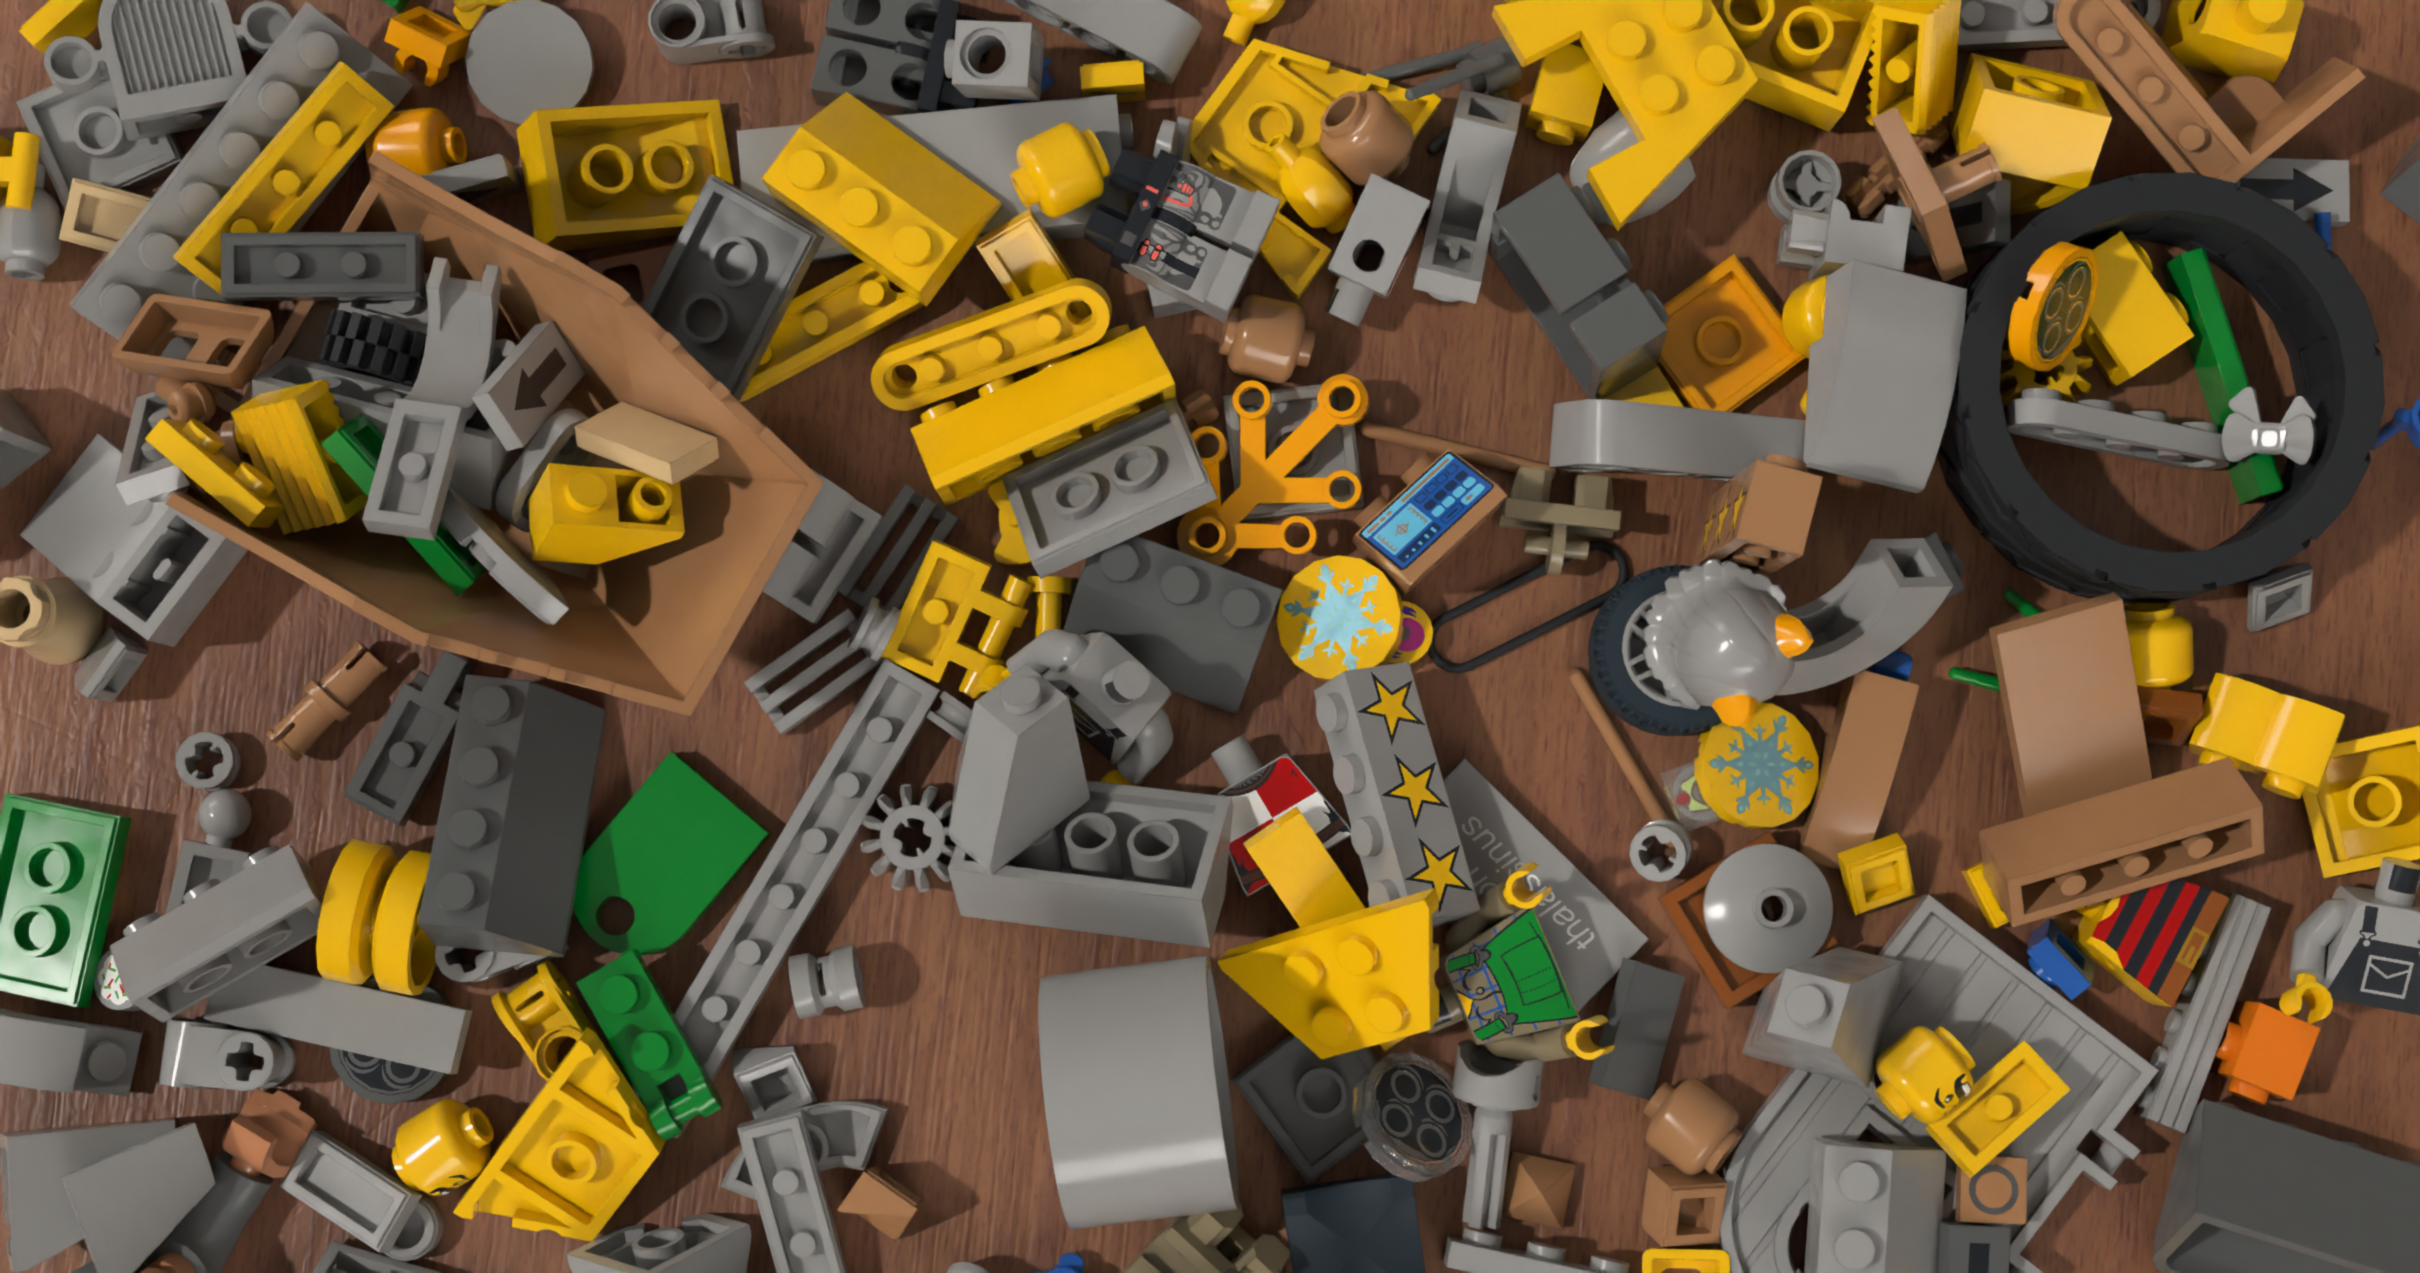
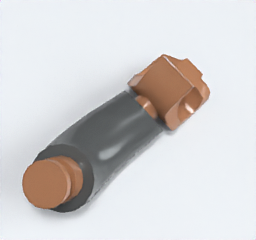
M258 1089L252 1092L239 1115L232 1120L230 1126L226 1129L222 1139V1149L224 1152H219L210 1163L216 1184L144 1261V1270L139 1273L222 1272L245 1226L271 1186L273 1178L286 1177L311 1131L317 1129L318 1125L315 1120L301 1111V1102L281 1090L274 1094Z

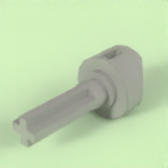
M1472 1039L1463 1040L1457 1045L1452 1093L1456 1098L1476 1106L1462 1221L1469 1223L1468 1226L1475 1229L1487 1227L1496 1230L1501 1227L1513 1124L1512 1111L1535 1108L1540 1104L1544 1062L1537 1058H1530L1524 1062H1515L1504 1057H1498L1493 1055L1484 1044L1476 1045Z

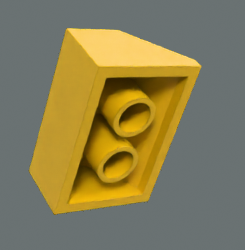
M847 91L799 127L761 178L774 198L926 307L1002 205L1001 201Z

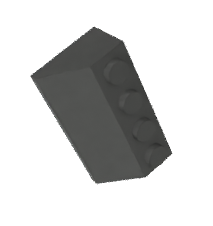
M477 675L465 676L418 919V925L434 945L564 958L607 715L604 708L530 680Z

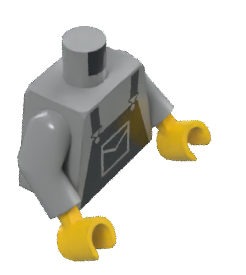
M1056 628L1044 631L1010 657L1006 662L1007 668L1001 665L988 666L971 692L972 699L981 692H988L1027 664L1069 697L1076 732L1113 765L1117 764L1118 770L1107 772L1099 782L1132 786L1142 784L1169 751L1173 742V732L1169 716L1162 709L1172 694L1169 688L1116 640L1104 632L1077 635Z
M2384 857L2375 890L2340 885L2335 890L2332 899L2324 901L2294 930L2289 976L2292 982L2296 983V987L2283 993L2279 1000L2280 1009L2284 1014L2291 1016L2298 1013L2302 1007L2303 997L2310 1007L2307 1017L2310 1024L2326 1018L2331 1013L2333 1000L2420 1015V898H2416L2420 884V865L2403 859Z

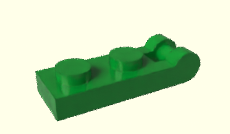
M638 949L627 952L576 982L644 1103L652 1125L664 1141H668L684 1131L683 1124L699 1114L707 1118L724 1107L716 1087ZM680 1074L688 1091L670 1101L662 1084Z

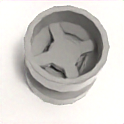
M1805 150L1788 157L1769 182L1767 190L1769 208L1775 217L1786 224L1789 223L1790 214L1794 209L1823 213L1832 199H1836L1839 195L1842 184L1840 170L1834 160L1822 152ZM1792 191L1795 193L1796 196L1800 198V200L1794 197Z
M855 945L834 948L829 956L819 958L811 953L789 956L788 965L791 991L796 1012L800 1019L820 1016L825 1008L838 1006L844 1011L865 1007L864 981Z

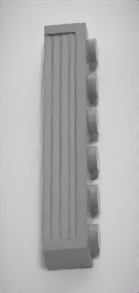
M2221 893L2230 899L2180 993L2181 997L2176 1009H2172L2165 1020L2164 1030L2167 1033L2162 1046H2158L2152 1054L2150 1064L2159 1071L2135 1101V1105L2138 1106L2136 1116L2180 1133H2186L2271 911L2270 907L2236 893Z

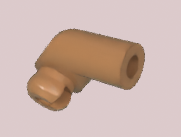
M159 377L156 382V394L169 404L167 411L173 420L188 423L193 418L204 425L211 421L216 410V402L210 388L204 383Z

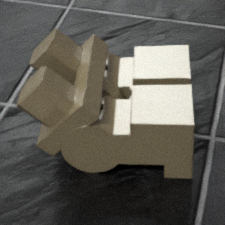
M1239 1203V1209L1172 1217L1119 1273H1224L1229 1268L1236 1269L1240 1273H1286L1287 1269L1284 1265L1290 1256V1250L1274 1235L1262 1234L1257 1240L1252 1238L1238 1225L1244 1216L1242 1206Z

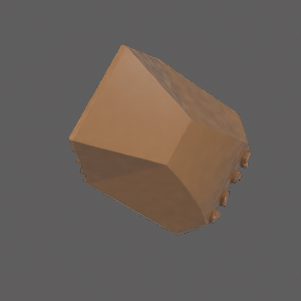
M375 150L368 161L371 180L340 232H420L424 236V273L430 274L434 257L448 259L450 277L482 281L486 264L499 265L502 279L495 340L507 339L518 345L534 325L552 320L586 373L550 416L560 410L572 408L591 418L623 401L717 437L719 458L680 480L685 528L684 535L681 539L598 565L532 560L530 532H523L503 519L498 514L496 506L492 510H480L492 519L508 540L559 588L569 610L553 626L544 623L521 604L489 574V570L457 596L404 536L368 532L362 521L365 507L348 520L339 524L333 523L329 526L323 525L318 528L313 527L306 531L303 529L296 533L290 532L283 535L277 520L269 528L247 527L210 494L203 495L193 481L186 492H172L166 505L255 553L346 605L351 610L412 643L691 716L825 482L768 427H765L730 393L731 391L720 381H717L690 355L672 334L662 328L633 300L621 285L561 250L558 251L458 198ZM291 301L297 304L262 365L260 367L257 366L250 379L255 378L285 356L320 364L317 361L331 310L337 311L340 301ZM224 348L215 362L220 366L227 367L236 354ZM252 382L240 402L225 394L224 389L221 387L205 384L213 393L216 406L229 413L252 399ZM533 437L529 440V442H528L524 447H522V453H523V451L526 449V447L528 446V444L531 442V440L533 439ZM598 456L591 466L634 470L601 456Z

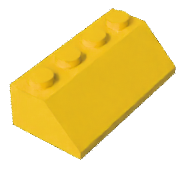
M1128 324L1117 326L1106 331L1103 337L1095 343L1096 347L1074 357L1070 352L1037 364L1038 373L1015 382L1012 375L996 379L978 390L980 398L958 408L954 401H949L920 415L922 424L912 427L910 430L933 486L946 507L988 489L991 484L1002 480V476L1173 398L1176 399L1175 382L1145 325L1133 331L1130 330Z

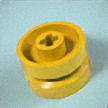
M352 839L345 846L332 870L318 922L316 942L317 969L323 979L358 985L363 984L374 973L380 990L411 996L420 995L423 992L437 966L434 953L436 945L431 942L418 925L431 853L410 850L398 862L395 852L390 845Z

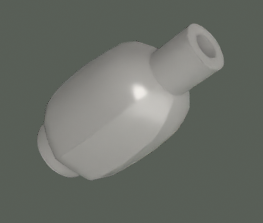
M39 163L31 210L5 208L7 194L0 202V260L5 262V275L19 280L35 281L44 279L46 267L50 266L60 253L61 240H59L62 226L60 208L56 200L44 190L46 168Z

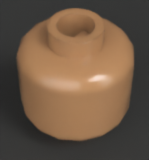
M1376 91L1347 92L1335 99L1325 110L1320 122L1321 134L1319 142L1321 150L1349 180L1359 186H1366L1371 173L1388 181L1396 179L1403 173L1410 160L1409 153L1413 146L1414 132L1410 122L1383 95Z
M1248 294L1242 299L1239 306L1233 305L1226 322L1223 324L1219 354L1227 355L1229 368L1236 374L1274 383H1284L1291 377L1296 365L1308 366L1315 341V330L1305 328V313L1300 305L1259 294Z
M1697 1078L1683 1081L1676 1089L1665 1082L1652 1096L1643 1110V1113L1652 1119L1646 1130V1143L1686 1175H1696L1704 1169L1711 1175L1714 1174L1743 1137V1133L1736 1128L1740 1117L1737 1108Z

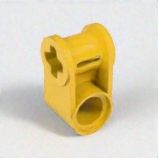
M546 959L537 966V974L508 994L499 991L491 997V1001L500 1020L513 1037L519 1041L537 1069V1072L548 1081L559 1066L557 1051L560 1044L569 1037L577 1041L587 1027L594 1032L596 1030L579 1006L577 997L565 977L552 962Z

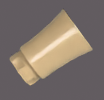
M30 576L5 577L0 582V642L21 648L41 662L52 665H65L85 657L100 639L104 626L102 606L96 603L68 577L37 579Z

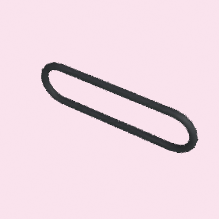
M1596 540L1589 542V551H1605L1611 554L1617 561L1619 579L1614 587L1464 663H1449L1438 654L1435 646V637L1439 628L1446 622L1546 573V562L1441 614L1432 622L1433 638L1427 651L1428 656L1436 666L1446 672L1462 673L1470 671L1604 604L1619 587L1628 581L1629 568L1625 556L1617 547L1608 542ZM1564 557L1563 564L1572 560L1573 558Z

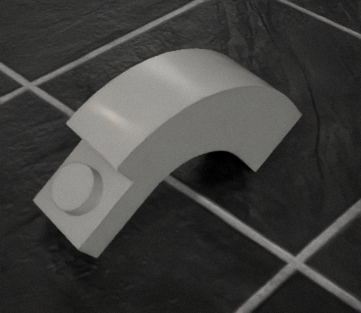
M1460 89L1418 258L1413 289L1428 292L1432 297L1441 301L1455 302L1461 300L1476 304L1492 231L1493 213L1497 210L1515 142L1522 103Z
M1924 538L1871 539L1851 571L1839 584L1818 599L1786 611L1787 614L1798 618L1808 628L1814 641L1804 653L1793 657L1795 663L1793 674L1779 693L1776 694L1777 696L1807 692L1853 676L1891 654L1926 624L1940 607L1952 589L1953 584Z
M0 1008V1083L72 1094L73 1090L129 1096L143 1032L133 1028L47 1018Z

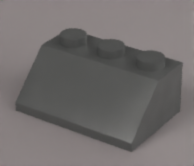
M1136 535L1087 558L1077 583L1064 630L1077 635L1104 632L1143 664L1170 691L1237 715L1280 600L1282 589Z

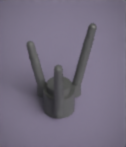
M1501 36L1484 44L1476 40L1459 49L1360 74L1366 76L1368 73L1393 80L1457 64L1456 69L1407 89L1405 98L1409 101L1433 94L1460 82L1465 90L1509 100L1506 89L1519 83L1522 78L1518 60L1508 42ZM1451 125L1427 145L1429 154H1436L1446 146Z

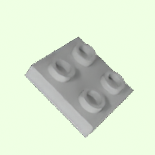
M812 470L825 483L762 592L817 625L837 594L839 585L883 516Z

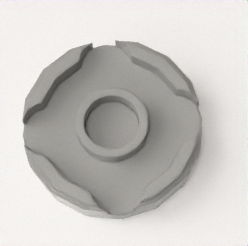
M538 0L507 2L487 13L471 33L465 56L468 81L481 104L502 120L516 125H521L535 110L579 107L589 91L595 73L592 45L579 23L558 6Z

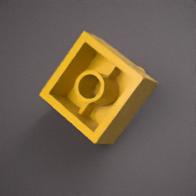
M1971 53L1948 126L1958 156L1986 142L1990 153L1995 158L2002 179L2011 181L2010 215H2016L2058 204L2077 191L2089 186L2112 117L2095 82L2092 80Z

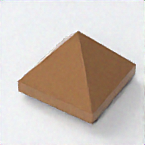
M1511 1151L1506 1175L1502 1216L1563 1229L1575 1165Z

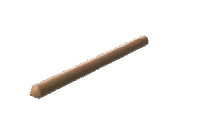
M1364 421L1355 426L1362 436L1439 455L1449 448L1465 461L1517 473L1520 467L1546 469L1552 472V481L1562 476L1556 467L1552 469L1549 468L1548 464L1369 421Z
M1571 667L1568 677L1651 820L1669 819L1584 672ZM1672 842L1665 843L1668 849L1675 851V846Z

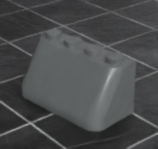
M2203 1099L2195 1108L2187 1131L2182 1136L2154 1235L2153 1265L2162 1273H2420V1163L2396 1160L2368 1151L2363 1146L2354 1142L2336 1141L2305 1131L2294 1123L2276 1122L2241 1111L2237 1106L2230 1103L2213 1102Z

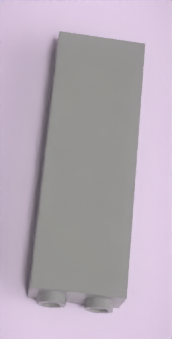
M1116 94L883 117L1001 201V207L978 238L1029 208L1032 209L1051 240L1084 237V229L1098 202L1127 216L1131 213L1136 203L1137 197L1109 184L1110 174L1104 177V191L1099 198L1058 218H1050L1036 204L1026 208L1019 199L1010 178V172L1019 169L1016 159L1018 146L1025 140L1064 122L1072 123L1080 131L1089 128L1094 133L1105 153L1110 173H1112L1123 148L1135 151L1131 113L1118 114ZM803 124L738 130L737 143L742 190L824 236L811 263L859 259L774 198L761 179ZM976 241L970 248L976 247Z

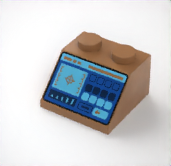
M1449 448L1436 460L1429 452L1425 453L1400 477L1407 485L1405 489L1390 502L1381 494L1354 519L1361 529L1354 535L1352 543L1376 568L1388 576L1402 597L1490 518L1508 496L1496 483Z

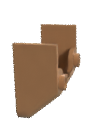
M2057 0L2053 10V23L2059 36L2175 173L2191 172L2236 183L2366 78L2358 67L2333 56L2283 98L2269 82L2250 74L2232 77L2208 95L2131 3L2133 0Z

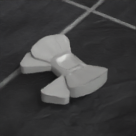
M2253 387L2244 388L2229 401V407L2235 413L2230 414L2226 419L2221 439L2223 452L2228 461L2239 462L2254 453L2263 455L2284 454L2300 465L2308 464L2312 460L2317 444V429L2314 421L2317 418V414L2304 396H2296L2281 423L2262 422L2257 393Z

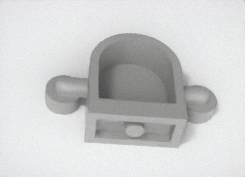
M103 0L98 17V30L102 48L95 50L88 41L80 37H61L53 41L46 49L44 65L51 82L58 89L66 93H84L92 89L99 80L110 79L120 120L128 141L154 137L164 133L170 134L210 125L247 78L241 54L253 52L263 57L291 22L292 17L282 5L272 1H260L252 4L243 13L241 23L235 25L232 22L225 0Z

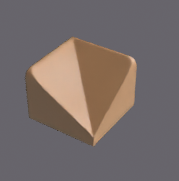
M875 1165L873 1167L870 1166L862 1173L837 1211L857 1214L888 1237L896 1240L904 1232L923 1202L920 1196Z
M1675 1166L1648 1167L1642 1213V1227L1644 1231L1661 1247L1720 1243V1225L1725 1207L1727 1182L1716 1172L1711 1175L1705 1169L1696 1175H1686Z

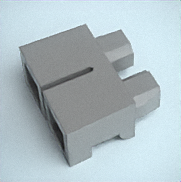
M1835 198L1832 199L1823 213L1794 209L1790 214L1789 223L1784 224L1781 228L1776 266L1809 270L1807 281L1832 274L1852 259L1903 272L1912 208L1885 205L1873 222L1850 219V211L1847 205Z

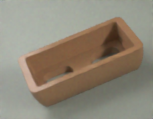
M154 294L146 300L113 348L111 354L121 365L136 373L243 389L273 343L275 333L274 322L270 311L267 309ZM176 337L198 339L184 360L160 357L169 342ZM229 345L241 346L229 366L213 365L224 348Z

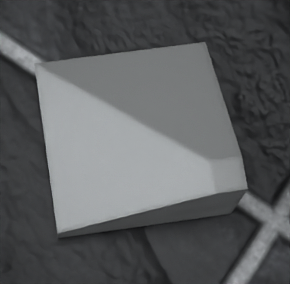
M794 1046L742 1048L731 1052L733 1075L754 1119L818 1102L817 1095Z

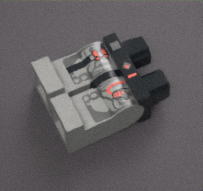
M1123 148L1109 178V184L1137 197L1136 203L1130 215L1127 216L1098 202L1084 229V238L1101 251L1111 255V267L1126 274L1130 273L1154 288L1225 323L1247 278L1250 267L1253 265L1273 223L1281 200L1259 190L1253 193L1218 178L1196 165L1178 160L1179 157L1162 149L1157 159L1147 154Z

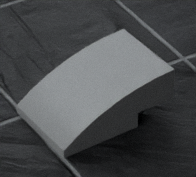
M1852 259L1826 277L1823 337L1811 344L1809 351L1803 461L1807 464L1806 467L1913 493H1919L1925 489L1945 430L1960 362V345L1965 325L1967 289Z

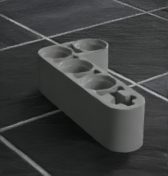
M1001 0L1117 61L1140 60V62H1143L1144 75L1166 84L1174 82L1203 28L1196 18L1166 0Z
M1584 399L1553 404L1549 468L1554 469L1556 467L1558 470L1577 472L1627 471L1728 482L1756 459L1765 461L1767 454L1786 455L1803 461L1805 420L1608 399Z

